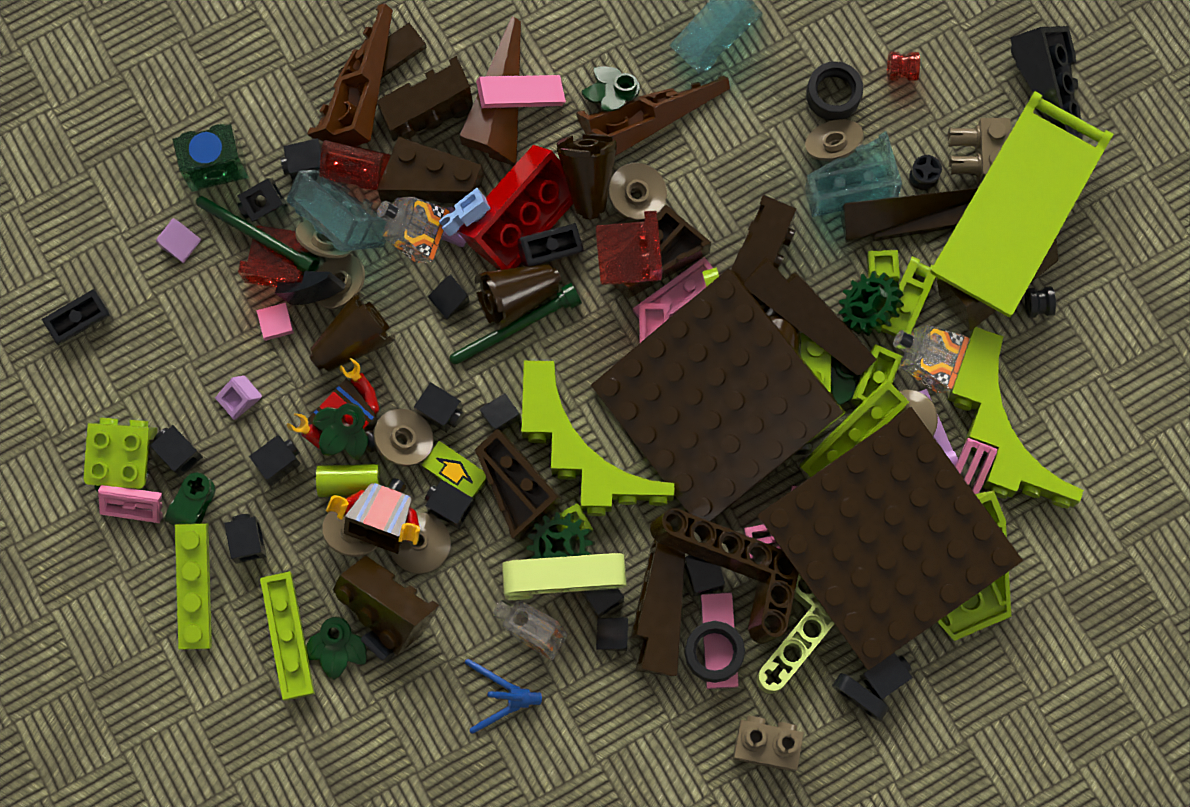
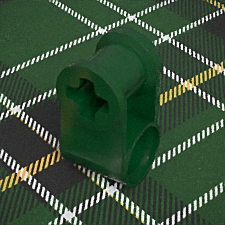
M195 472L189 474L184 479L176 497L168 507L164 519L165 522L173 526L176 524H201L216 492L213 481L202 473ZM195 484H202L205 487L203 492H196L193 488Z

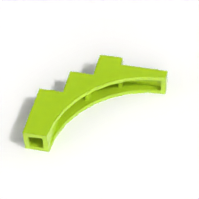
M975 327L968 337L969 342L947 400L954 402L953 405L959 409L966 411L976 410L966 440L970 438L997 449L996 456L982 487L989 489V491H994L996 497L1006 499L1007 496L1012 497L1018 491V488H1021L1023 494L1034 498L1046 497L1052 500L1051 503L1061 508L1068 509L1070 506H1076L1081 501L1084 490L1061 480L1043 467L1025 449L1010 425L1002 405L998 383L999 355L1004 336ZM971 448L973 451L976 452L977 448Z
M524 360L522 437L528 438V442L545 443L546 439H552V475H557V478L564 480L576 479V475H582V511H587L589 516H605L606 512H612V500H618V504L635 505L637 500L649 501V504L654 506L667 505V501H673L674 483L652 481L626 473L606 462L587 446L572 427L562 407L556 386L554 361Z

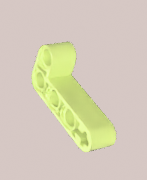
M621 553L512 560L502 563L504 596L507 600L531 599L534 597V594L616 589L627 586L624 554Z
M798 575L794 597L809 611L759 671L757 684L765 693L773 694L780 691L834 625L813 593L805 594L801 592L798 582L803 579L800 575ZM806 623L815 624L819 629V635L815 638L806 636L803 631V625ZM789 646L795 647L800 654L799 660L796 662L786 660L783 654L784 648ZM780 664L785 669L776 678L779 684L773 682L771 685H768L765 682L767 675L764 673L771 674Z

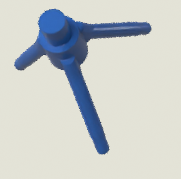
M470 659L465 660L466 665L508 690V693L488 692L487 695L490 698L508 700V707L471 727L470 733L474 734L502 717L520 710V708H528L529 705H541V692H530L529 689H520V687L507 682Z

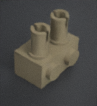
M980 118L975 128H949L948 139L950 141H948V146H974L976 155H950L949 167L951 168H949V174H976L977 186H980L1011 133V119Z
M747 716V721L740 720L732 760L792 772L797 771L804 732L796 731L797 725L785 722H778V727L766 725V719L755 716Z

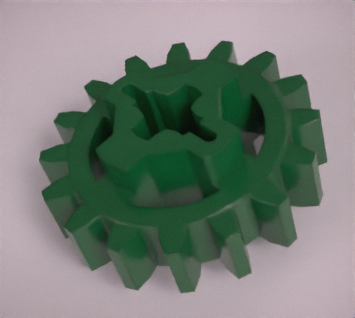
M872 271L870 278L861 274L860 282L857 283L852 280V289L843 290V293L847 296L846 299L839 300V304L843 307L839 311V314L844 318L843 322L850 329L852 328L856 334H860L863 331L867 336H870L872 329L881 333V326L884 324L891 327L890 319L892 317L899 318L900 316L896 309L904 306V303L899 299L904 294L899 289L898 283L884 272L879 276L876 271Z
M555 512L554 520L550 516L545 515L543 516L544 525L534 524L538 532L536 534H528V537L534 540V545L527 546V550L534 551L535 553L530 559L594 555L588 551V547L595 545L594 541L587 540V536L592 533L591 529L582 530L585 521L578 519L574 523V515L570 513L563 519L561 512ZM558 525L568 526L558 533L551 530V528ZM578 537L580 540L579 552L576 550V539ZM554 539L566 540L563 545L569 553L563 551L556 552L558 545ZM542 540L545 541L546 545L544 554L542 552Z

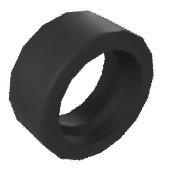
M830 61L820 65L812 72L806 89V100L810 109L823 119H845L858 108L863 95V81L860 74L852 66L843 62ZM828 77H838L845 80L852 89L850 100L840 106L825 103L819 98L817 93L819 83Z
M719 621L705 622L695 628L688 637L685 648L686 663L692 673L701 680L712 683L726 681L734 676L741 667L745 655L744 642L738 631L729 624ZM713 633L726 637L733 647V657L729 665L716 671L702 666L696 655L697 644L701 638Z

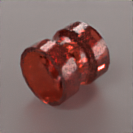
M889 51L887 79L889 81H897L905 77L908 81H918L920 73L919 52H909L904 56L899 52Z

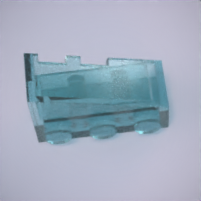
M710 0L669 46L700 74L703 70L707 71L716 62L717 57L730 47L763 13L752 0Z
M887 131L878 135L877 139L865 146L862 144L855 148V152L841 159L837 158L807 175L805 194L812 217L839 212L845 203L899 197L902 181Z
M321 170L298 171L286 201L295 208L298 215L305 217L313 224L317 232L324 234L333 242V246L336 249L348 252L351 250L384 247L396 217L392 220V218L376 212L372 209L373 203L367 199H364L363 202L348 194L350 188Z

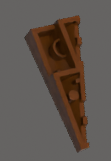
M383 3L377 6L378 14L372 28L366 27L363 32L366 39L359 50L354 49L333 86L335 91L329 105L323 104L319 111L323 115L317 127H310L307 135L312 139L318 138L321 141L349 148L371 141L393 12L387 4Z
M511 16L486 76H520L521 21ZM478 93L460 133L461 144L489 153V158L515 166L517 163L519 107L482 108Z
M723 75L719 76L717 80L702 86L699 82L691 83V89L676 92L671 88L638 96L626 102L622 108L616 111H601L588 115L582 110L576 112V115L585 134H604L611 136L613 141L616 140L617 149L615 156L729 90V79Z

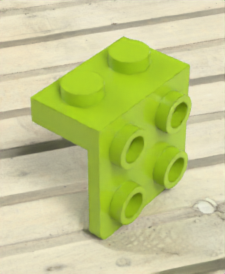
M100 417L99 423H88L84 482L87 485L143 488L146 485L149 440H154L158 427H148L149 421L130 420V425H118V419Z

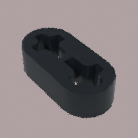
M840 673L832 684V687L838 693L879 722H881L890 709L881 699L844 673Z

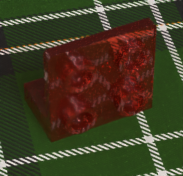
M325 140L321 148L319 177L330 179L333 182L356 185L362 189L377 190L391 155Z
M657 211L644 212V222L596 226L600 283L602 285L661 280L662 261Z
M256 226L299 253L301 251L308 252L297 241L295 231ZM252 239L248 262L240 261L238 273L244 283L276 288L277 282L302 283L303 280L301 271L293 265V262Z

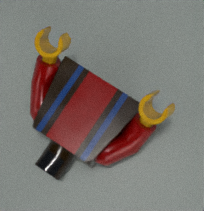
M349 358L354 364V369L351 372H346L343 366L340 365V371L346 377L352 378L351 382L346 378L308 419L302 414L294 413L301 421L300 426L295 428L292 424L287 423V428L294 432H302V437L320 449L319 439L323 430L317 428L312 423L315 415L326 407L338 409L344 404L353 403L358 405L365 414L363 429L368 436L366 449L373 453L377 449L374 442L373 429L379 420L377 414L380 409L375 389L365 375L360 373L359 363ZM346 414L345 421L348 424H353V418Z
M392 478L387 487L372 483L365 491L360 490L347 498L337 495L330 498L326 512H336L338 514L337 518L340 520L346 515L344 534L396 554L399 553L403 540L412 541L413 545L418 543L420 533L417 512L411 508L412 498L403 494L406 489L403 481Z

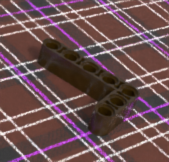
M669 509L652 521L650 532L658 543L758 581L748 625L749 635L755 642L765 644L786 632L799 574L780 548L679 509ZM666 521L672 526L673 532L667 528ZM694 532L698 534L701 542L696 540ZM722 543L726 545L728 553L723 549ZM750 554L755 558L756 564L751 560ZM777 564L782 568L783 574L778 570ZM771 593L775 595L777 603L772 599ZM765 622L769 624L771 632L767 630Z

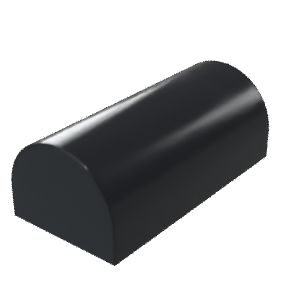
M576 223L518 239L519 255L525 267L536 266L584 252Z
M92 289L41 320L55 343L59 346L109 317L111 313L98 292Z

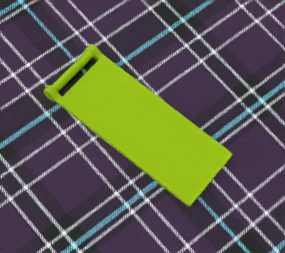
M1034 91L930 271L932 275L1007 317H1011L1114 135L1107 130L1103 132L1041 98L1042 94ZM1034 109L1040 110L1098 142L1096 147L1034 114Z

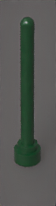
M199 196L196 199V205L293 262L296 271L304 276L305 271L316 272L320 264V257L310 251L306 253L301 251L299 253L204 196Z
M569 283L560 288L561 291L556 294V298L526 313L506 328L495 330L452 353L449 361L457 365L562 307L564 309L569 307L573 309L581 305L582 301L572 283Z

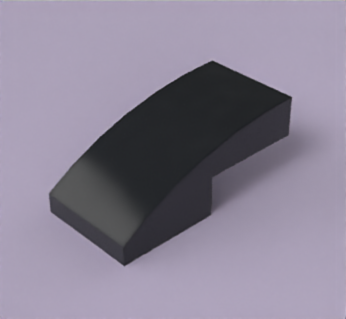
M305 271L302 283L277 282L275 294L290 305H303L336 295L345 289L346 284L331 272Z

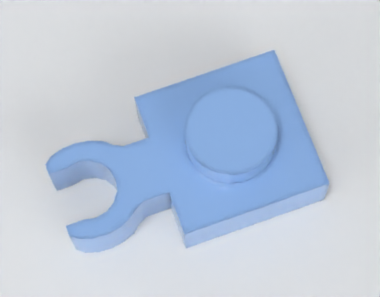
M476 188L454 205L455 210L442 217L439 223L443 226L442 229L446 234L451 236L463 224L468 227L473 222L482 219L491 208L485 196Z

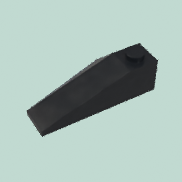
M1069 26L1039 27L1010 37L1012 57L1032 92L1036 91L1042 94L1041 98L1081 119L1080 106L1074 101V91L1078 89V79L1072 78L1071 65L1076 63V54ZM1047 115L1052 124L1083 140L1080 132Z

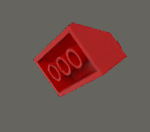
M532 145L486 197L491 209L486 212L485 216L468 227L463 224L457 232L476 253L496 269L517 268L522 262L518 250V239L550 230L573 204L560 160L552 150Z

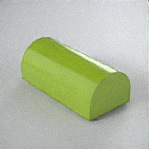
M877 344L873 345L871 353L877 360L862 373L851 402L858 407L886 379L892 384L903 356Z
M379 464L317 466L316 469L318 497H332L334 495L349 497L360 490L365 491L372 483L380 485Z

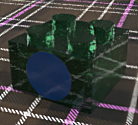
M216 124L211 126L209 130L201 132L187 131L182 133L180 137L172 138L179 171L191 192L249 178L242 146L231 124Z

